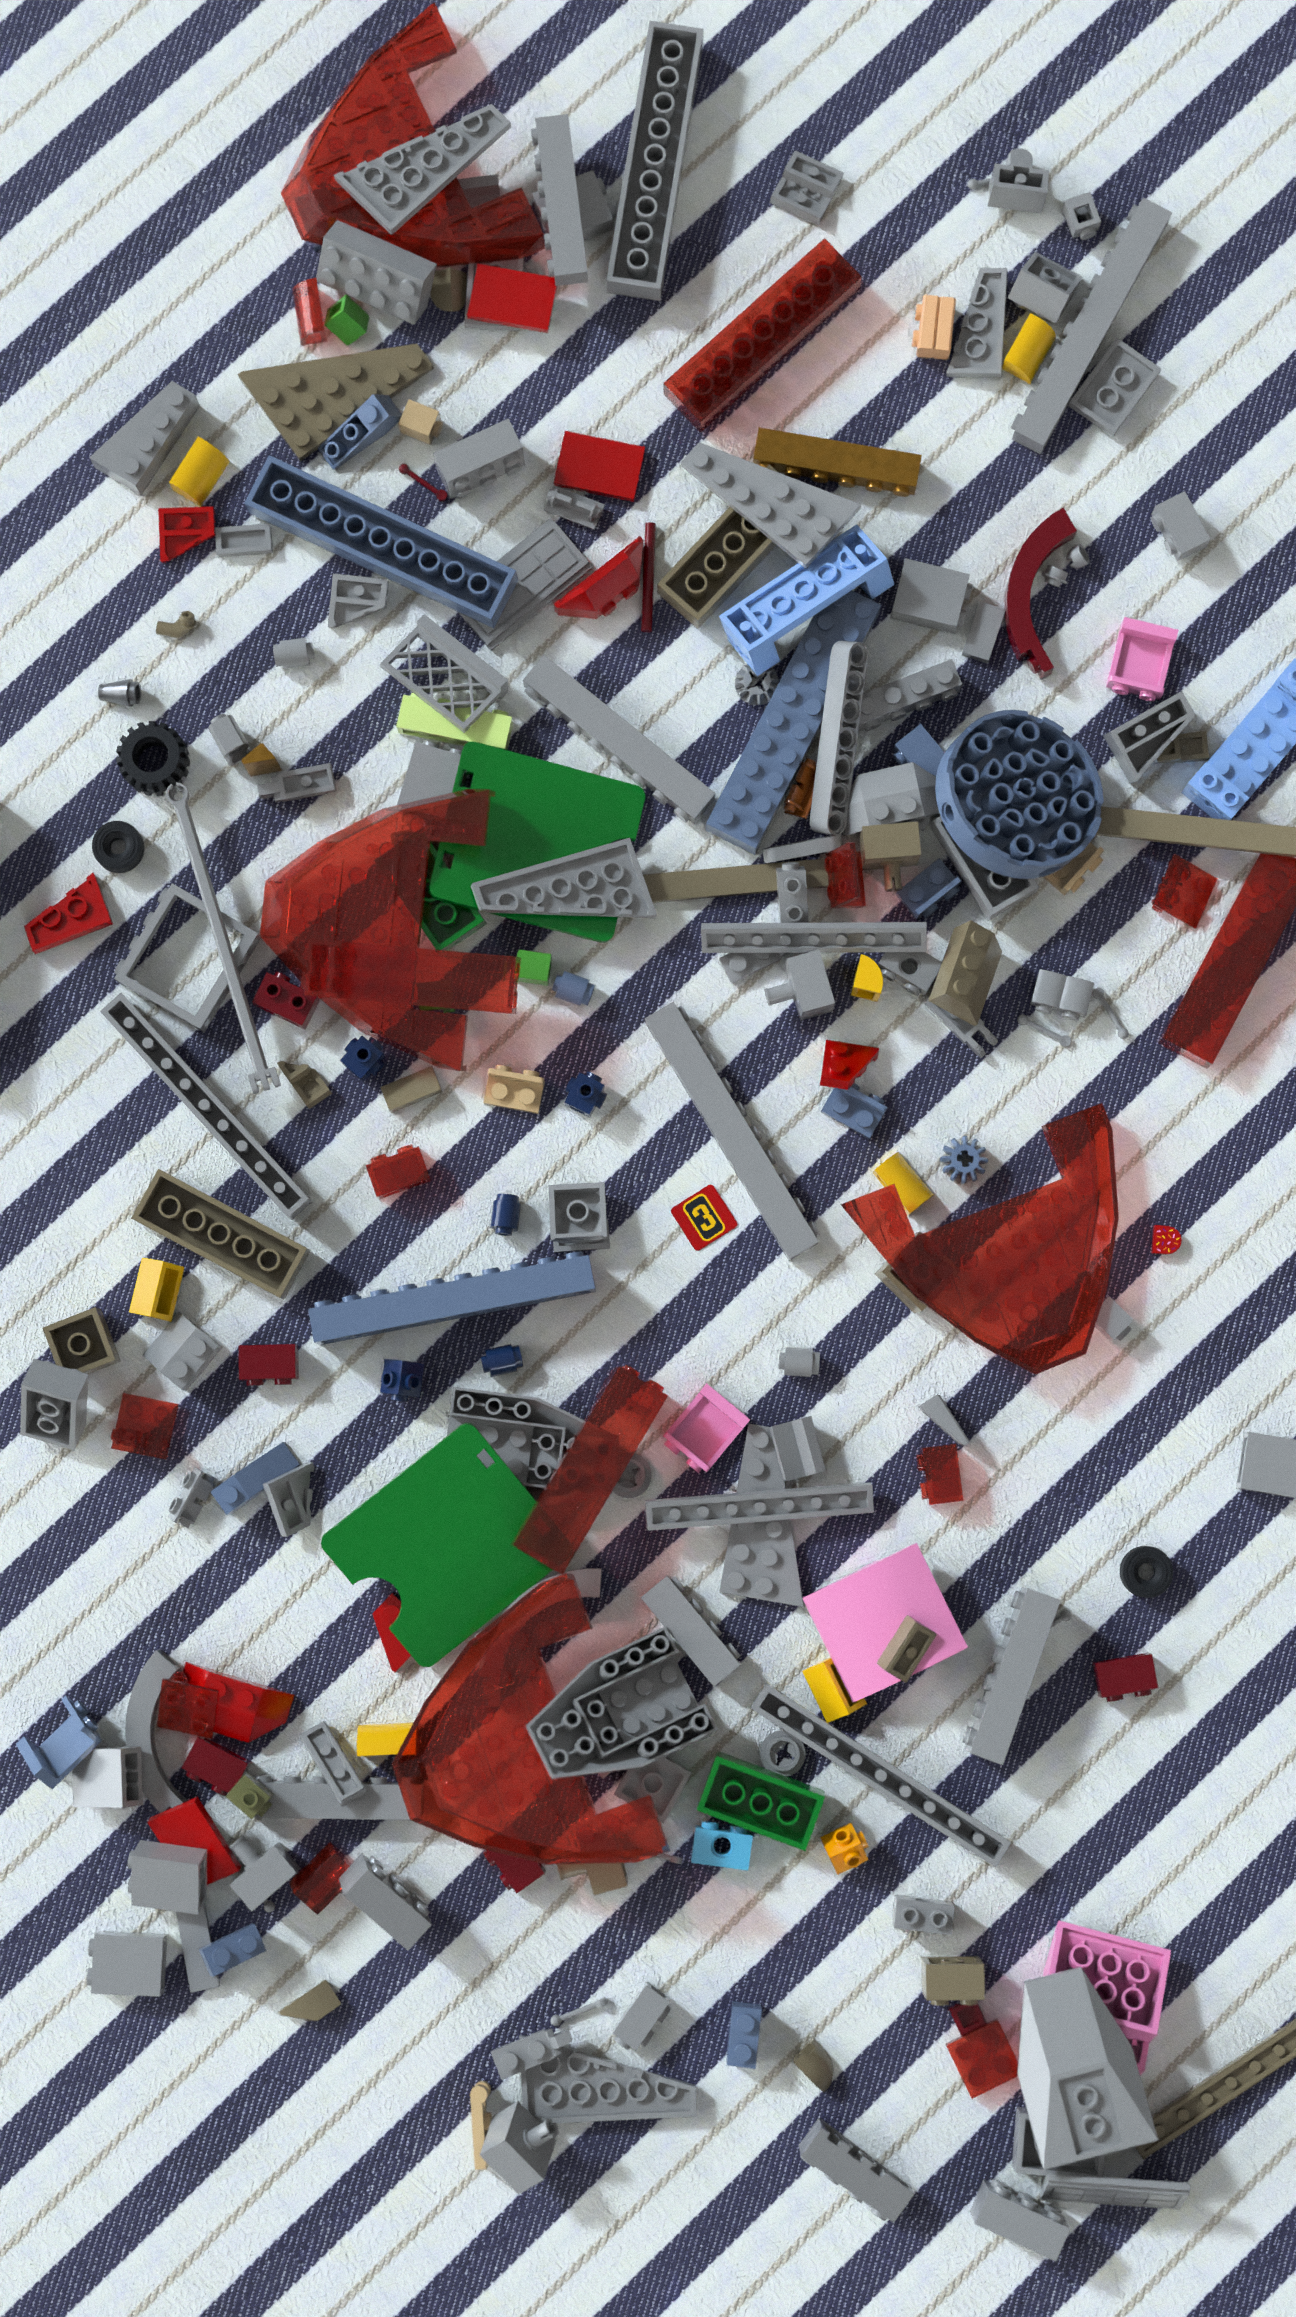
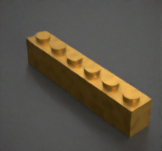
M759 427L753 463L765 468L770 464L777 472L784 473V475L791 478L804 476L810 477L818 483L834 481L839 482L838 484L843 487L852 488L857 485L866 487L871 492L886 490L892 491L896 496L907 497L909 494H915L922 455Z

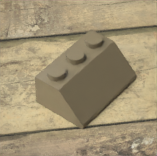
M972 920L954 928L929 998V1002L973 1026L978 1024L1002 955V950L993 932Z

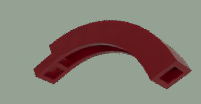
M1064 507L1045 519L1025 541L1015 559L1005 592L1004 609L1006 610L1004 615L1011 647L1018 661L1027 656L1029 657L1027 663L1034 674L1038 673L1041 679L1051 675L1054 666L1035 633L1030 614V594L1034 577L1045 560L1059 547L1073 540L1077 532Z

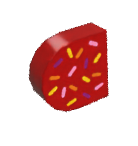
M1153 1225L1151 1254L1168 1255L1176 1252L1182 1242L1179 1231L1170 1226Z

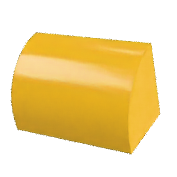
M1030 313L1004 359L1002 370L1031 384L1056 339V333L1051 326Z
M198 436L169 483L173 491L201 507L230 461L220 450Z
M861 954L850 996L878 1002L883 987L882 972L874 960Z
M896 1152L873 1171L875 1177L908 1216L934 1195L899 1152Z
M142 1258L129 1312L172 1322L184 1267L164 1261Z
M831 1657L802 1671L826 1722L849 1715L867 1704L864 1698L852 1702Z
M416 1722L358 1725L357 1756L414 1754L417 1752Z

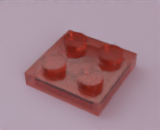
M997 2018L978 2029L945 2043L971 2099L1018 2076V2060Z

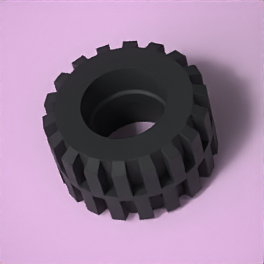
M149 721V725L141 722L137 724L138 728L136 730L132 727L127 730L129 733L127 737L122 735L120 739L122 745L117 746L116 749L119 757H116V762L122 776L139 793L142 791L148 796H152V793H156L157 796H163V791H166L169 785L175 786L176 782L183 783L182 777H187L189 773L187 766H190L189 752L182 738L172 727L168 728L167 724L162 722L160 725H157L155 721ZM151 746L165 747L168 750V759L161 769L155 772H145L139 768V757L145 749Z

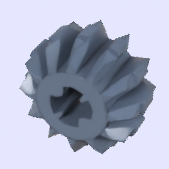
M967 1136L962 1137L961 1145L953 1138L951 1140L953 1149L949 1146L943 1147V1151L949 1156L940 1157V1162L949 1163V1165L942 1169L943 1173L952 1170L954 1173L950 1176L951 1181H954L958 1175H961V1184L966 1183L967 1175L972 1182H975L977 1180L975 1172L984 1174L986 1171L978 1164L988 1163V1158L979 1157V1155L986 1151L985 1147L976 1150L974 1147L978 1144L977 1139H974L970 1145H967ZM962 1153L966 1154L967 1159H971V1163L968 1162L966 1167L962 1166V1162L957 1161V1157L960 1158Z

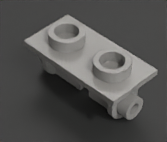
M554 485L548 491L544 511L595 530L605 504Z
M194 1467L192 1472L187 1473L182 1483L184 1488L181 1494L172 1500L168 1510L170 1512L168 1517L175 1523L180 1518L178 1523L186 1528H189L190 1524L195 1523L203 1507L194 1502L196 1497L206 1502L210 1491L215 1485L213 1483L215 1477L208 1473H205L202 1477L203 1472L197 1467Z

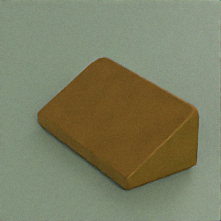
M263 743L255 747L241 761L250 776L269 774L282 770L274 755Z

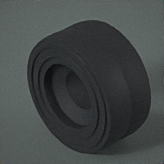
M111 821L102 825L96 831L92 840V851L95 859L103 868L113 873H125L134 869L141 862L144 855V841L131 824L123 821ZM115 840H123L125 842L126 848L123 853L114 854L111 852V844Z
M1139 1546L1130 1550L1122 1559L1120 1578L1125 1588L1132 1594L1139 1597L1152 1598L1161 1595L1170 1586L1173 1579V1566L1169 1557L1162 1550L1152 1546ZM1148 1563L1154 1568V1575L1151 1579L1143 1580L1139 1576L1138 1571L1142 1564Z

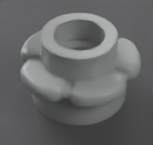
M1051 565L1047 566L1045 572L1042 571V575L1046 576L1044 582L1058 588L1061 583L1067 584V581H1065L1068 576L1067 572Z

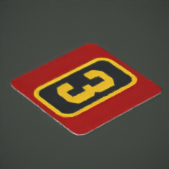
M711 1184L671 1209L673 1217L696 1251L701 1250L737 1227L735 1218L715 1187Z

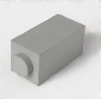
M798 862L783 863L782 868H776L779 923H809L806 870L804 866H799Z
M646 1981L613 2028V2034L616 2036L614 2040L627 2050L630 2047L637 2050L640 2044L645 2047L654 2035L651 2029L658 2020L662 2023L670 2012L671 2008L668 2006L670 1998Z

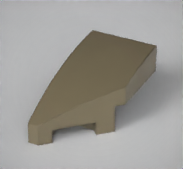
M1199 731L1179 734L1157 758V763L1209 760L1207 732Z
M285 1061L277 1063L309 1109L332 1094L318 1072L310 1068L308 1064L295 1065L288 1064Z
M325 1979L301 1997L296 1998L278 2011V2014L304 2021H318L341 2005V2002Z

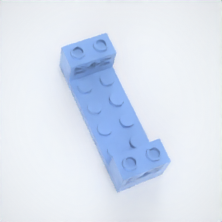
M856 524L832 540L806 569L799 563L719 617L729 643L753 672L759 676L780 662L774 644L776 640L857 586H860L872 600L892 587L894 581L887 558Z
M1296 658L1181 792L1211 818L1231 820L1296 744Z

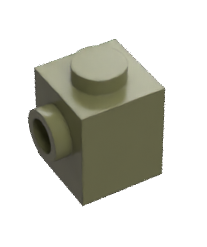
M247 1772L225 1797L252 1820L257 1814L262 1818L273 1804L269 1800L274 1794Z

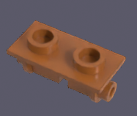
M806 758L805 762H801L800 770L795 778L798 781L797 785H792L787 798L783 802L785 804L784 813L807 819L811 810L816 762L809 758Z

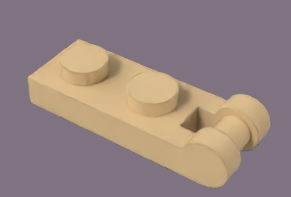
M486 2081L476 2083L470 2092L475 2170L487 2169L489 2166L480 2156L492 2120V2113L487 2112L486 2099L491 2093V2086Z

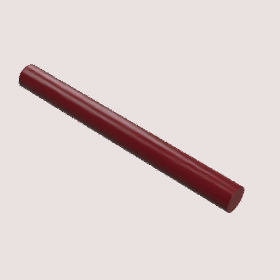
M653 522L645 523L641 632L645 633L652 632L656 540V523Z

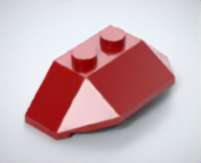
M637 537L632 543L554 603L555 612L561 616L598 619L601 615L606 617L617 608L616 604L623 598L627 600L635 595L638 591L637 587L640 585L644 549L642 537Z
M190 1662L185 1663L177 1688L195 1727L247 1743L286 1723L295 1696L288 1692Z

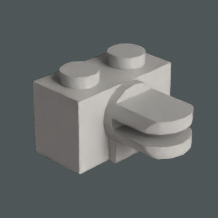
M1022 148L1012 150L1007 157L1006 165L994 164L989 182L987 206L1041 213L1048 193L1049 170L1032 168L1033 157L1029 151Z

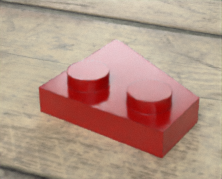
M214 507L158 508L161 563H167L215 536Z
M826 1040L820 1086L848 1090L855 1083V1079L866 1071L867 1065L871 1061L875 1062L877 1060L879 1048Z
M392 1593L372 1615L391 1670L395 1673L411 1655L389 1629V1626L396 1620L401 1609V1600Z

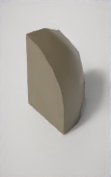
M451 267L435 271L430 293L432 301L436 307L443 311H459L466 302L467 273Z
M813 2038L793 2058V2061L810 2081L825 2093L831 2085L834 2073L832 2060L826 2050Z

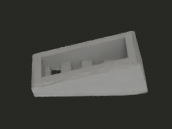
M937 1394L918 1406L926 1416L958 1444L964 1446L969 1443L965 1433L940 1395Z

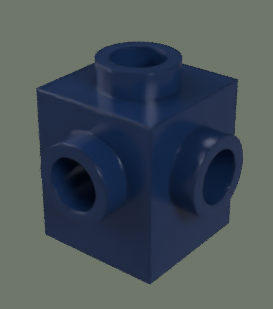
M361 1036L358 1040L354 1038L344 1049L347 1053L340 1062L364 1082L371 1074L375 1076L385 1065L383 1062L385 1055L381 1052L384 1047L373 1037H370L369 1040L364 1036ZM364 1054H368V1057L366 1059L361 1060V1057Z
M588 1071L586 1075L579 1072L577 1078L571 1077L565 1089V1092L569 1093L564 1102L565 1106L590 1118L595 1107L600 1109L607 1097V1093L604 1092L605 1085L601 1083L602 1078ZM584 1090L591 1091L588 1096L581 1094Z
M385 1359L380 1393L391 1394V1400L408 1402V1397L420 1398L424 1364Z

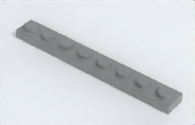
M927 922L701 923L702 953H808L818 949L820 953L927 952Z
M869 1482L645 1500L646 1528L650 1531L874 1513L873 1486Z

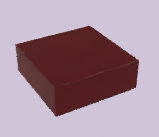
M959 2002L948 2008L961 2036L987 2024L979 2004L962 2005Z

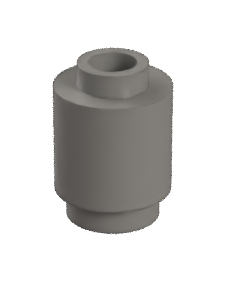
M306 637L279 641V644L273 645L276 667L283 666L285 669L310 665V659H315L312 642L307 643Z
M786 1347L785 1353H779L778 1368L783 1369L784 1375L811 1377V1374L818 1375L820 1352H813V1349Z

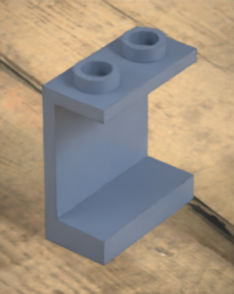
M66 1695L61 1700L71 1716L39 1747L26 1737H22L16 1743L33 1775L51 1789L57 1786L102 1741L97 1732L99 1726L87 1715L89 1713L87 1707L79 1700L74 1703Z

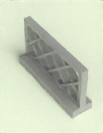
M425 614L417 621V627L380 663L382 669L463 733L498 698L501 700L508 693L507 678ZM419 637L427 644V650L410 651V644ZM443 656L448 661V667L431 668V657ZM428 657V668L412 669L411 658ZM408 658L409 669L397 670L391 664L396 659ZM448 673L449 685H433L432 674ZM452 673L466 674L469 683L452 684ZM412 675H429L430 686H417L413 683ZM485 689L491 694L486 700L473 701V690ZM469 690L470 701L454 702L453 691ZM450 691V702L438 703L433 697V692ZM471 707V715L464 722L455 716L454 708Z

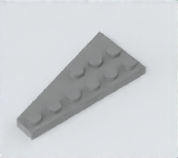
M490 104L461 117V121L448 127L445 125L436 129V132L425 137L421 135L384 152L381 157L368 163L366 161L359 163L357 168L346 173L343 171L334 175V178L384 229L393 235L511 128V122Z
M700 442L681 461V467L805 569L861 509V504Z
M630 838L471 884L474 898L481 913L656 918L657 916Z
M748 1423L736 1493L786 1489L770 1427ZM790 1519L731 1524L719 1592L804 1607Z
M519 2035V2039L525 2037L524 2035ZM563 2046L560 2047L561 2054L557 2055L554 2059L521 2072L522 2105L540 2124L546 2119H552L553 2122L551 2124L697 2116L695 2084Z

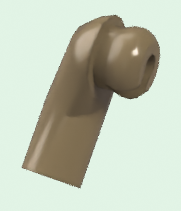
M183 611L179 619L174 623L158 621L156 634L182 638L194 629L196 625L195 616L190 611Z

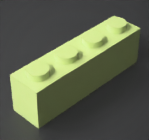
M411 693V696L403 695L396 727L400 734L464 746L466 743L474 741L508 750L513 719L511 716H508L507 712L493 709L492 713L485 711L463 733L418 696ZM438 699V703L450 702L448 699ZM471 707L454 708L455 716L464 722L471 715Z

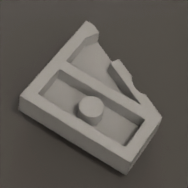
M307 1462L263 1484L282 1537H288L310 1526V1503L312 1501L313 1489H309L310 1472H314V1464L312 1462Z

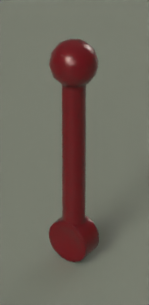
M407 464L400 465L399 472L401 474L409 475L433 492L438 501L444 502L447 500V492L445 490H438L412 472Z

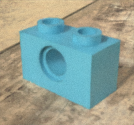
M702 1821V1826L695 1825L691 1863L748 1871L753 1834L737 1825H731L730 1830L719 1828V1823ZM720 1837L727 1838L731 1843L730 1848L726 1852H718L714 1848V1842Z

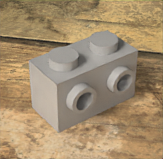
M1185 491L1155 506L1151 517L1152 524L1157 532L1161 531L1165 539L1164 546L1170 556L1174 555L1177 562L1207 547L1211 539Z

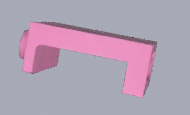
M1124 617L1120 625L1106 687L1112 688V692L1120 695L1132 693L1139 695V698L1145 701L1160 700L1164 693V683L1173 645L1177 639L1178 629Z
M706 1383L663 1435L667 1439L664 1445L676 1455L680 1451L689 1458L686 1463L699 1473L703 1469L707 1473L750 1419Z

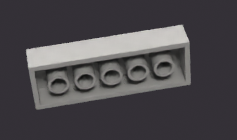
M1021 1587L1020 1591H1015L1010 1607L1014 1608L1011 1619L1006 1618L1001 1629V1634L1005 1636L1001 1646L996 1645L991 1661L995 1662L992 1673L987 1672L982 1683L985 1693L982 1700L977 1699L972 1715L976 1717L973 1727L968 1726L963 1737V1743L966 1745L965 1749L969 1753L1001 1765L1004 1764L1061 1600L1025 1587Z

